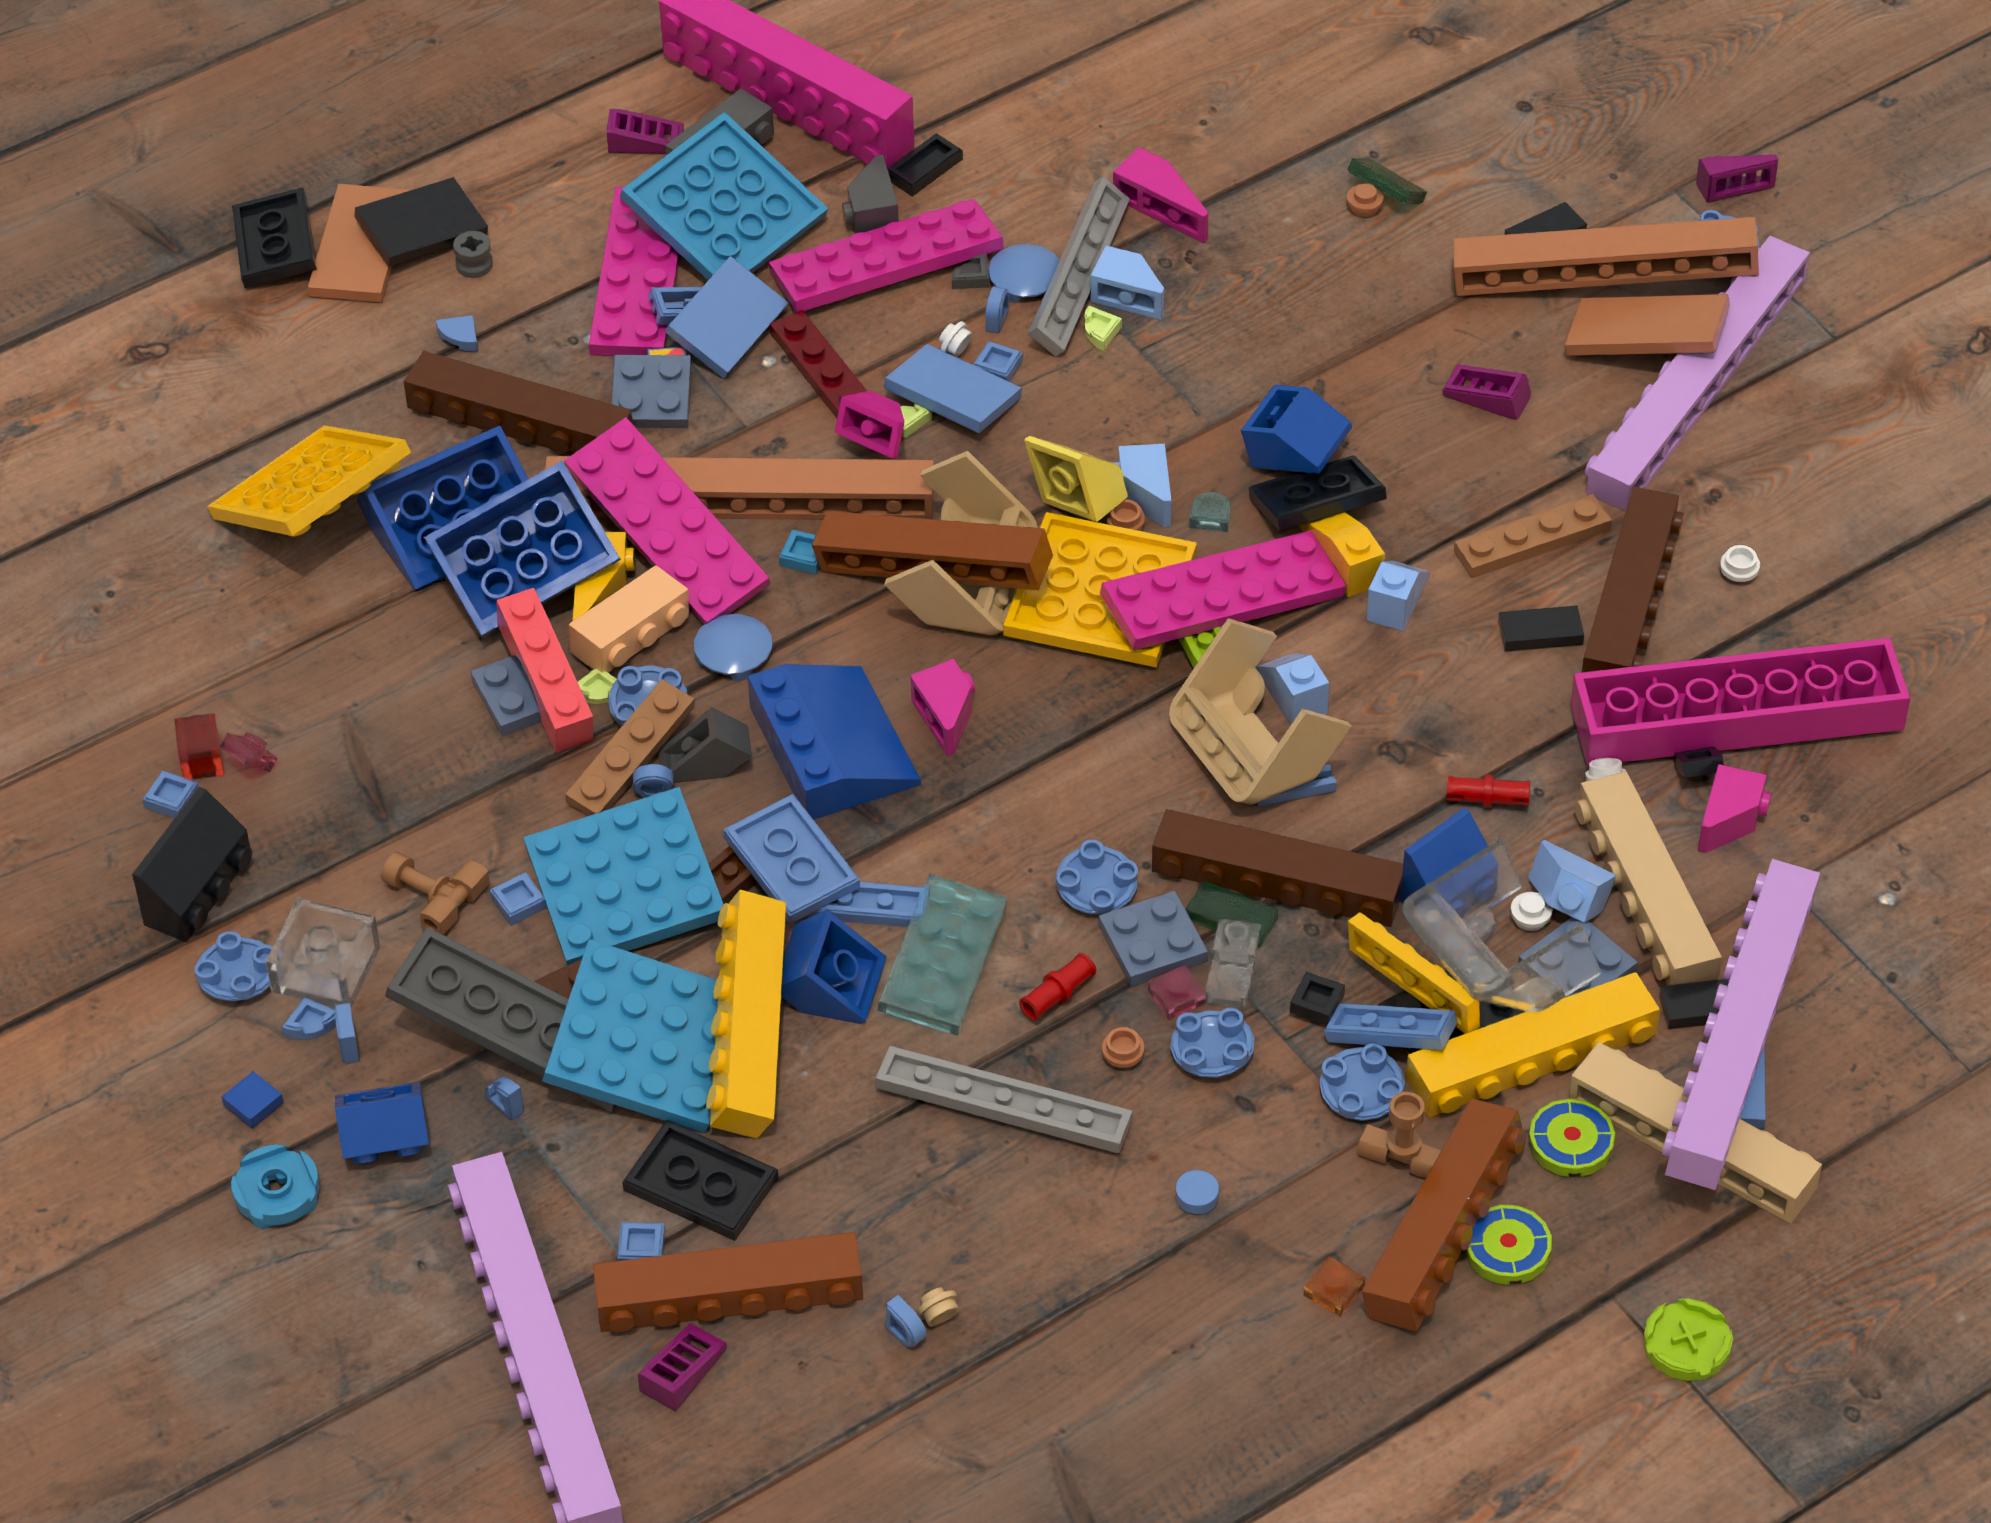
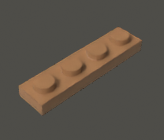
M1591 494L1454 542V553L1470 577L1474 578L1611 531L1612 520L1595 495Z
M661 679L566 792V802L587 816L609 810L633 782V772L638 767L649 763L694 709L695 699Z

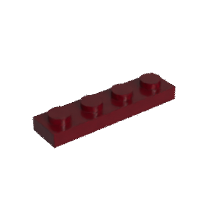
M803 310L770 323L771 336L836 418L838 417L842 396L867 391Z

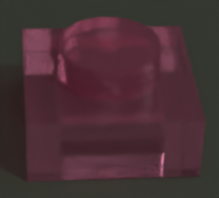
M246 732L244 736L227 733L220 745L223 750L249 768L270 772L278 759L265 749L267 743L263 739L249 732Z
M1186 965L1148 980V991L1168 1020L1205 1004L1206 994Z

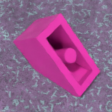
M871 390L842 396L835 433L889 458H898L904 427L900 403Z
M950 659L910 675L911 702L947 756L955 753L972 713V694L975 693V685L970 674L967 671L962 672L955 660Z
M1718 764L1701 826L1699 852L1707 853L1755 831L1758 816H1767L1771 793L1764 791L1766 774Z

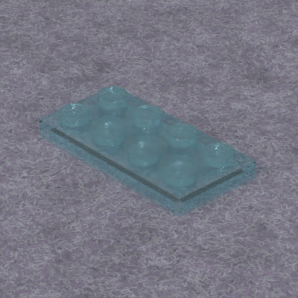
M929 874L879 999L877 1011L958 1035L1006 910L1008 898Z

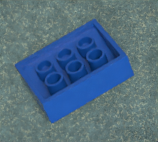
M497 426L372 482L367 490L359 493L357 503L378 541L414 591H417L445 578L424 537L528 480V477L501 426Z
M563 461L556 463L424 537L447 581L482 637L499 629L497 625L498 599L535 588L540 602L543 604L621 560Z
M784 664L747 676L750 709L794 796L813 820L921 785L919 775L861 666Z

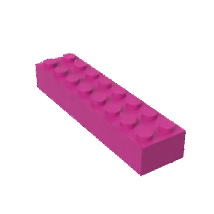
M659 0L663 55L667 56L670 60L678 62L695 71L698 75L718 83L728 91L735 93L740 88L771 106L773 113L781 119L789 121L806 130L811 135L834 145L839 150L857 157L867 165L875 156L883 155L888 169L914 150L912 95L730 0Z
M1891 638L1574 673L1570 706L1586 764L1589 766L1592 760L1599 758H1615L1621 760V762L1671 757L1675 756L1674 753L1708 747H1715L1718 751L1904 730L1910 696Z

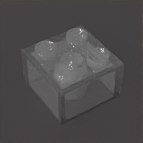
M297 898L266 959L271 991L299 999L306 997L331 1007L350 1003L352 1007L380 949L375 916Z

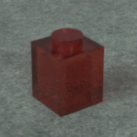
M215 713L174 719L178 756L183 777L189 780L224 775L221 743Z

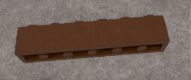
M427 351L422 352L403 381L407 408L485 431L501 426L507 437L549 448L559 453L573 455L625 417L633 424L632 410Z
M1633 486L1584 654L1582 672L1643 666L1644 655H1639L1640 648L1648 649L1652 626H1648L1647 622L1648 619L1656 620L1660 597H1655L1656 591L1664 592L1668 569L1663 568L1664 563H1672L1676 541L1671 540L1672 534L1680 535L1684 513L1677 512L1679 495Z
M1169 809L1165 810L1152 845V872L1161 873L1167 877H1178L1203 883L1210 887L1234 890L1248 896L1264 897L1281 901L1287 905H1298L1323 911L1326 914L1341 915L1349 918L1354 917L1360 912L1373 922H1378L1388 927H1392L1400 903L1403 863Z

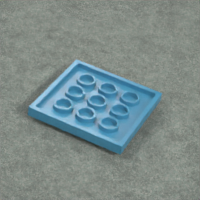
M723 112L625 186L620 194V198L707 280L714 275L730 256L753 274L825 218L829 209L726 112Z
M680 787L523 837L567 966L583 958L588 939L630 951L718 922L723 901Z
M588 939L542 1082L706 1133L711 1109H707L706 1100L713 1082V1072L709 1071V1060L715 1048V1036L711 1034V1025L717 1012L718 1000L713 997L716 979Z

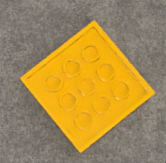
M324 425L209 504L207 508L214 520L292 537L299 536L307 532L312 526L311 523L319 517L337 511L341 507L343 500L351 495L367 490L371 486L370 482L380 474H386L397 469L400 466V460L408 456L411 451L405 439Z
M1046 512L1040 528H1045L1053 558L1039 590H1016L1003 624V636L1157 668L1165 642L1133 650L1100 595L1102 582L1194 560L1197 554V542Z

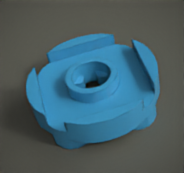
M275 1144L260 1147L247 1154L241 1160V1168L236 1172V1176L233 1173L231 1180L232 1194L235 1205L240 1213L249 1218L255 1227L267 1229L273 1225L287 1224L314 1211L317 1207L320 1182L316 1165L308 1154L299 1150L300 1154L294 1151H287L286 1145ZM277 1179L280 1184L286 1183L279 1190H268L271 1180Z

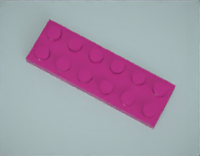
M615 187L589 340L590 355H648L647 349L666 348L668 334L665 333L668 325H657V313H653L652 310L654 302L649 301L648 294L651 287H676L681 255L620 198L621 190L624 187Z
M971 199L959 201L954 205L935 211H927L906 220L891 222L886 226L867 232H859L838 241L823 243L815 248L799 253L787 254L782 258L770 261L769 269L771 276L794 310L798 312L972 259L971 257L983 253L989 254L1004 249L1003 237L976 200Z
M627 417L564 460L570 474L621 532H626V537L651 566L657 565L689 589V609L703 625L719 616L732 613L770 585V579Z
M1307 531L1102 582L1100 595L1133 650L1210 631L1217 627L1222 628L1228 618L1245 622L1343 597L1346 584L1313 532Z

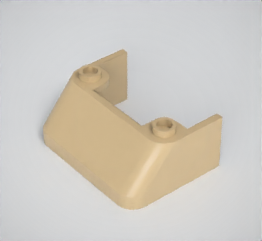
M969 451L921 470L920 477L945 500L941 510V520L1038 528L1033 515ZM934 560L889 577L884 584L927 625L991 636L1003 632V624L1017 590L1016 588L958 584Z
M1228 618L1174 697L1170 706L1169 716L1172 725L1228 796L1236 802L1252 805L1314 780L1352 726L1347 721L1302 708L1278 743L1254 713L1265 692L1264 679L1257 671L1256 666L1277 636L1272 631Z

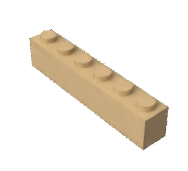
M1627 771L1582 782L1580 784L1579 800L1575 801L1574 804L1576 817L1581 825L1586 824L1590 832L1592 849L1596 855L1601 854L1605 862V870L1617 875L1613 886L1616 885L1621 894V905L1627 917L1632 916L1636 924L1637 937L1643 949L1648 948L1652 956L1653 970L1657 979L1664 980L1666 986L1718 980L1722 956Z
M1601 1042L1596 1044L1572 1074L1569 1099L1587 1101L1599 1107L1611 1119L1613 1126L1662 1152L1668 1130L1677 1132L1678 1127L1673 1126L1672 1121L1679 1100L1687 1102L1689 1097L1682 1095L1683 1087L1666 1079L1660 1072L1644 1067L1628 1058L1622 1051L1612 1049ZM1740 1119L1718 1184L1791 1224L1817 1190L1822 1164L1814 1160L1808 1153L1797 1151L1777 1140L1771 1133L1759 1130Z

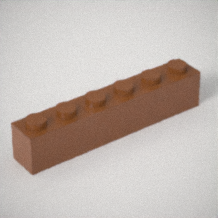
M827 511L812 543L821 572L889 578L934 560L958 584L1028 590L1040 589L1053 558L1045 528Z
M1471 1098L1362 1289L1369 1319L1417 1332L1425 1316H1429L1433 1312L1440 1289L1444 1283L1450 1281L1459 1255L1471 1243L1474 1225L1479 1217L1484 1218L1487 1215L1493 1194L1498 1186H1502L1505 1183L1512 1160L1516 1154L1522 1152L1525 1146L1526 1131L1522 1128L1517 1109Z
M856 1232L593 1264L601 1332H626L632 1328L656 1325L668 1327L680 1322L714 1321L721 1317L737 1315L756 1316L769 1311L785 1309L802 1310L809 1306L825 1304L844 1305L851 1301L863 1300L862 1273Z

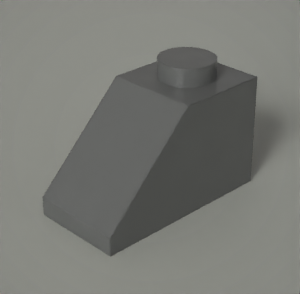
M875 156L847 186L848 202L842 203L844 222L846 225L852 224L854 234L877 229L891 222H899L898 203L884 156Z
M711 707L659 749L660 765L672 770L674 774L673 783L725 778L752 756L748 725Z

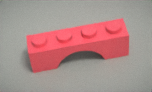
M535 588L498 599L497 625L511 656L516 655L526 671L537 701L541 722L555 753L593 741V715Z

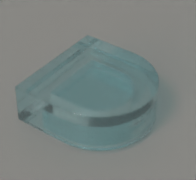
M1214 492L1203 493L1197 496L1192 503L1189 528L1228 532L1231 516L1229 500L1222 494Z

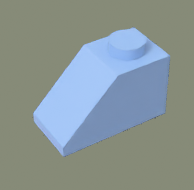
M1106 245L1091 273V302L1161 320L1164 315V287L1141 254Z
M1165 444L1118 446V462L1112 463L1119 465L1123 472L1128 494L1126 499L1137 502L1145 516L1162 527H1171L1172 500Z
M1382 561L1368 589L1366 621L1404 632L1429 579L1430 571L1396 561Z
M1289 654L1256 666L1257 671L1264 679L1266 688L1290 725L1302 708L1323 715L1328 714L1329 681L1312 655Z
M1543 840L1539 846L1528 879L1547 905L1585 923L1604 911L1617 875Z

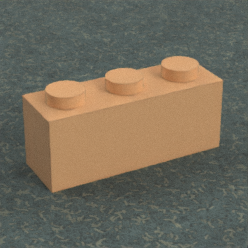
M655 565L569 624L570 652L590 668L598 669L602 673L604 671L610 672L614 668L622 666L634 654L645 647L651 646L659 637L672 628L680 626L689 617V589Z

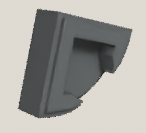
M983 253L971 257L972 259L960 267H956L952 273V289L989 288L987 254Z

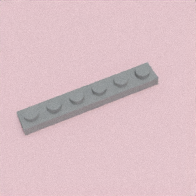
M1104 176L1096 180L1092 185L1028 331V334L1055 357L1065 351L1090 293L1091 273L1105 246H1110L1130 200L1128 196Z
M889 1046L875 1078L877 1089L1120 1154L1133 1121V1110L894 1046Z

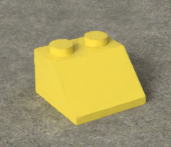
M1028 436L1024 439L1043 503L1098 522L1128 497L1124 475L1119 465L1036 437Z

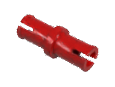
M1485 775V779L1448 776L1447 802L1483 803V807L1492 808L1493 804L1529 807L1531 781L1495 780L1494 775Z
M1079 953L1060 970L1050 971L1044 976L1042 984L1019 1000V1006L1023 1014L1030 1020L1036 1021L1058 1002L1065 1003L1068 1001L1076 988L1096 974L1095 964L1087 955Z

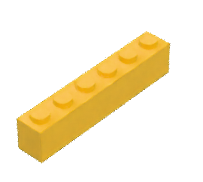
M739 890L729 903L723 904L718 917V926L722 928V940L717 947L716 962L720 964V972L713 991V997L718 1000L717 1012L711 1025V1034L715 1036V1048L709 1060V1071L713 1072V1082L707 1095L706 1106L707 1109H711L710 1127L757 1139L772 1123L775 1114L786 902Z
M1635 972L1452 1038L1447 1041L1443 1050L1422 1049L1408 1054L1406 1081L1413 1093L1423 1099L1425 1104L1424 1111L1428 1118L1441 1113H1451L1462 1105L1468 1104L1471 1098L1476 1100L1490 1099L1503 1090L1517 1085H1528L1537 1078L1555 1071L1569 1070L1577 1063L1583 1062L1598 1042L1612 1049H1618L1632 1043L1639 1044L1647 1041L1657 1033L1660 1008Z

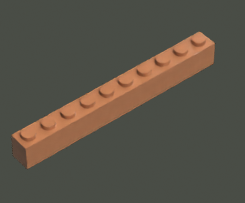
M547 456L545 470L560 461L564 462L570 456ZM662 457L716 518L823 520L827 511L933 519L934 490L920 477L921 470L933 466L934 460ZM573 477L596 517H608Z

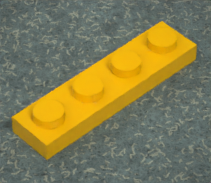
M1359 912L1348 920L1350 951L1430 1009L1455 1011L1458 1021L1455 1027L1463 1033L1472 1032L1480 1027L1479 997L1471 988L1459 984L1448 976L1440 966L1433 965L1427 961L1411 945L1402 943L1388 933L1383 925L1373 922Z

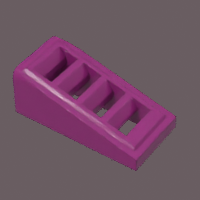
M610 109L607 124L608 152L666 154L665 145L684 131V123L627 110ZM664 135H671L670 140L664 139Z
M1776 155L1701 158L1698 162L1697 187L1706 202L1775 187L1778 158ZM1762 170L1761 176H1756L1757 171Z
M1459 364L1456 365L1442 390L1443 395L1512 419H1519L1531 397L1526 374ZM1466 380L1471 381L1468 387L1463 386Z
M690 1323L638 1374L639 1391L676 1411L727 1349V1343ZM694 1339L708 1347V1349L704 1352L690 1343ZM685 1351L698 1359L693 1362L681 1354ZM676 1362L687 1369L683 1372L672 1365ZM667 1373L676 1379L672 1382L663 1376Z

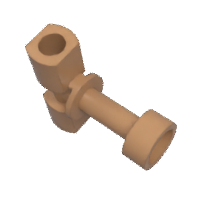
M394 852L390 855L383 866L381 874L382 881L398 889L408 884L428 894L429 904L420 913L421 927L424 930L428 927L442 935L457 921V908L464 901L474 902L490 884L489 870L478 862L468 860L452 879L442 875L435 880L415 870L414 860L399 852Z
M1400 1092L1396 1094L1390 1101L1389 1119L1397 1128L1389 1132L1367 1124L1359 1140L1357 1154L1387 1165L1390 1158L1410 1165V1174L1426 1179L1442 1150L1423 1144L1420 1135L1414 1130L1422 1124L1424 1119L1425 1104L1423 1099L1413 1092Z

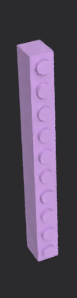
M1769 236L1760 248L1758 247L1759 275L1733 277L1728 290L1725 293H1719L1728 294L1730 307L1715 352L1677 353L1672 362L1666 361L1664 363L1658 380L1654 385H1647L1637 407L1629 408L1617 432L1612 431L1608 435L1601 453L1590 458L1585 469V476L1588 477L1586 494H1594L1597 499L1626 511L1633 486L1644 489L1648 486L1806 280L1810 252L1773 236Z
M1772 859L1767 874H1758L1752 897H1756L1758 900L1757 902L1749 900L1742 923L1748 925V929L1739 928L1733 952L1739 953L1738 957L1729 956L1723 980L1729 981L1728 986L1719 985L1713 1008L1718 1009L1719 1012L1718 1014L1710 1012L1706 1022L1703 1037L1708 1038L1709 1041L1708 1043L1699 1042L1693 1061V1066L1699 1068L1698 1072L1689 1071L1682 1095L1689 1097L1688 1101L1679 1100L1672 1121V1125L1678 1127L1677 1132L1668 1130L1661 1155L1669 1157L1665 1172L1666 1176L1716 1190L1814 900L1820 872Z
M499 1152L452 1165L454 1183L447 1185L454 1210L462 1208L464 1217L458 1220L465 1244L473 1242L475 1252L470 1253L476 1278L484 1276L487 1286L481 1288L482 1297L487 1313L495 1311L498 1318L497 1322L492 1323L498 1347L503 1348L507 1346L510 1357L504 1358L509 1381L511 1384L519 1382L521 1393L515 1394L522 1420L530 1418L533 1429L527 1430L533 1455L538 1456L542 1454L545 1462L544 1466L539 1467L546 1493L554 1491L557 1499L556 1503L551 1504L555 1522L623 1523L621 1504L503 1153Z

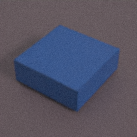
M254 1071L221 1096L223 1105L251 1128L255 1127L284 1103L282 1094Z

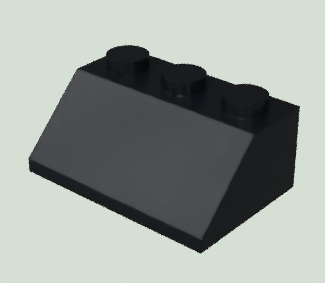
M198 787L132 874L144 926L183 942H187L196 929L202 928L207 920L209 911L218 900H222L226 896L230 883L239 871L247 868L252 857L247 829L202 787Z

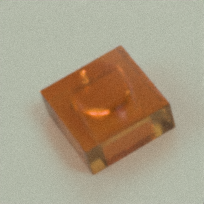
M1328 1256L1304 1285V1296L1341 1317L1364 1288L1365 1277Z

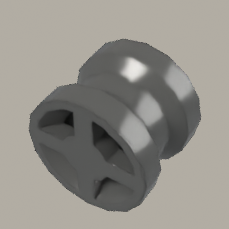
M467 231L457 236L453 242L457 271L464 277L478 278L490 272L493 261L490 254L491 245L488 236L479 231Z

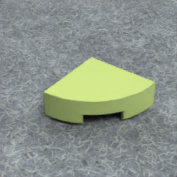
M1088 306L1084 315L1085 335L1095 347L1104 351L1122 328V318Z
M914 403V407L900 406L904 418L902 432L904 439L932 420V411Z
M593 669L579 680L578 684L587 703L601 704L609 702V699L605 698L609 697L612 685L617 679L607 671L602 673L598 669Z

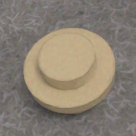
M942 1287L936 1288L920 1299L922 1305L917 1309L916 1313L921 1320H926L930 1327L942 1324L958 1313L959 1307L956 1303L958 1296L954 1290L944 1291Z

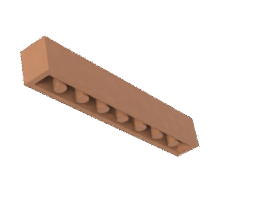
M1755 217L1453 238L1457 296L1759 275Z

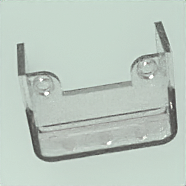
M1499 839L1411 894L1404 901L1402 912L1410 929L1473 999L1528 1012H1539L1554 1005L1602 973L1585 930L1580 924L1510 969H1507L1484 944L1483 940L1487 939L1496 928V919L1490 908L1522 888L1505 844Z

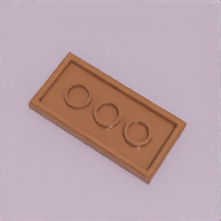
M338 184L316 257L317 270L312 271L307 287L309 297L382 303L392 266L388 267L354 217L355 207L407 192L410 189Z
M1728 294L1581 298L1565 343L1567 356L1714 353L1730 307Z

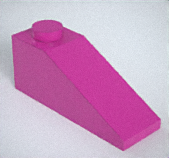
M1138 147L1113 172V185L1130 198L1127 206L1202 243L1208 240L1209 212L1169 161Z

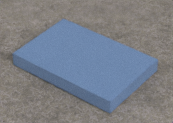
M730 256L668 325L665 333L724 379L770 327V323L774 322L783 312L789 302Z
M929 344L923 346L885 377L884 389L977 433L982 432L1021 399L1022 391L1021 387Z
M794 794L723 829V838L769 898L786 902L785 919L789 924L860 888L858 876Z

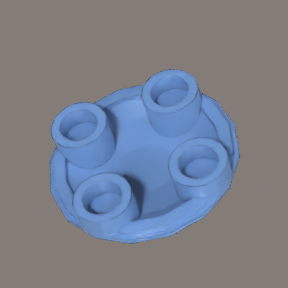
M1033 244L1012 245L1002 249L992 258L988 267L990 281L995 287L1007 289L1009 291V301L1012 303L1020 302L1027 297H1037L1046 293L1060 260L1054 252L1043 246Z
M727 614L713 619L698 630L694 639V654L697 664L705 666L713 672L729 675L730 678L736 681L748 679L747 676L752 675V670L758 668L768 659L772 650V635L765 624L754 617L742 614Z
M654 665L626 666L622 668L618 673V679L612 685L608 697L610 713L617 724L621 727L661 679L687 694V688L682 682L680 673L673 668H662Z
M1087 840L1081 844L1080 849L1074 850L1062 860L1056 872V887L1061 898L1072 908L1087 914H1105L1120 909L1131 901L1137 890L1138 867L1136 863L1129 860L1120 851L1103 846L1100 841Z
M224 932L217 937L216 944H213L201 954L194 967L196 981L204 992L216 999L226 1001L250 999L262 994L273 984L278 974L277 951L274 947L265 945L259 940L241 937L237 932Z
M1238 1009L1207 1010L1196 1014L1187 1012L1180 1015L1176 1020V1029L1172 1034L1170 1049L1175 1062L1186 1072L1199 1077L1218 1078L1232 1074L1247 1064L1254 1052L1255 1038L1250 1026L1244 1021L1242 1012Z
M1370 1043L1364 1047L1345 1049L1335 1056L1327 1058L1322 1064V1074L1319 1082L1322 1097L1333 1111L1345 1118L1360 1121L1378 1119L1388 1114L1391 1099L1396 1094L1403 1092L1405 1087L1401 1068L1392 1057L1387 1055L1386 1049L1376 1043Z

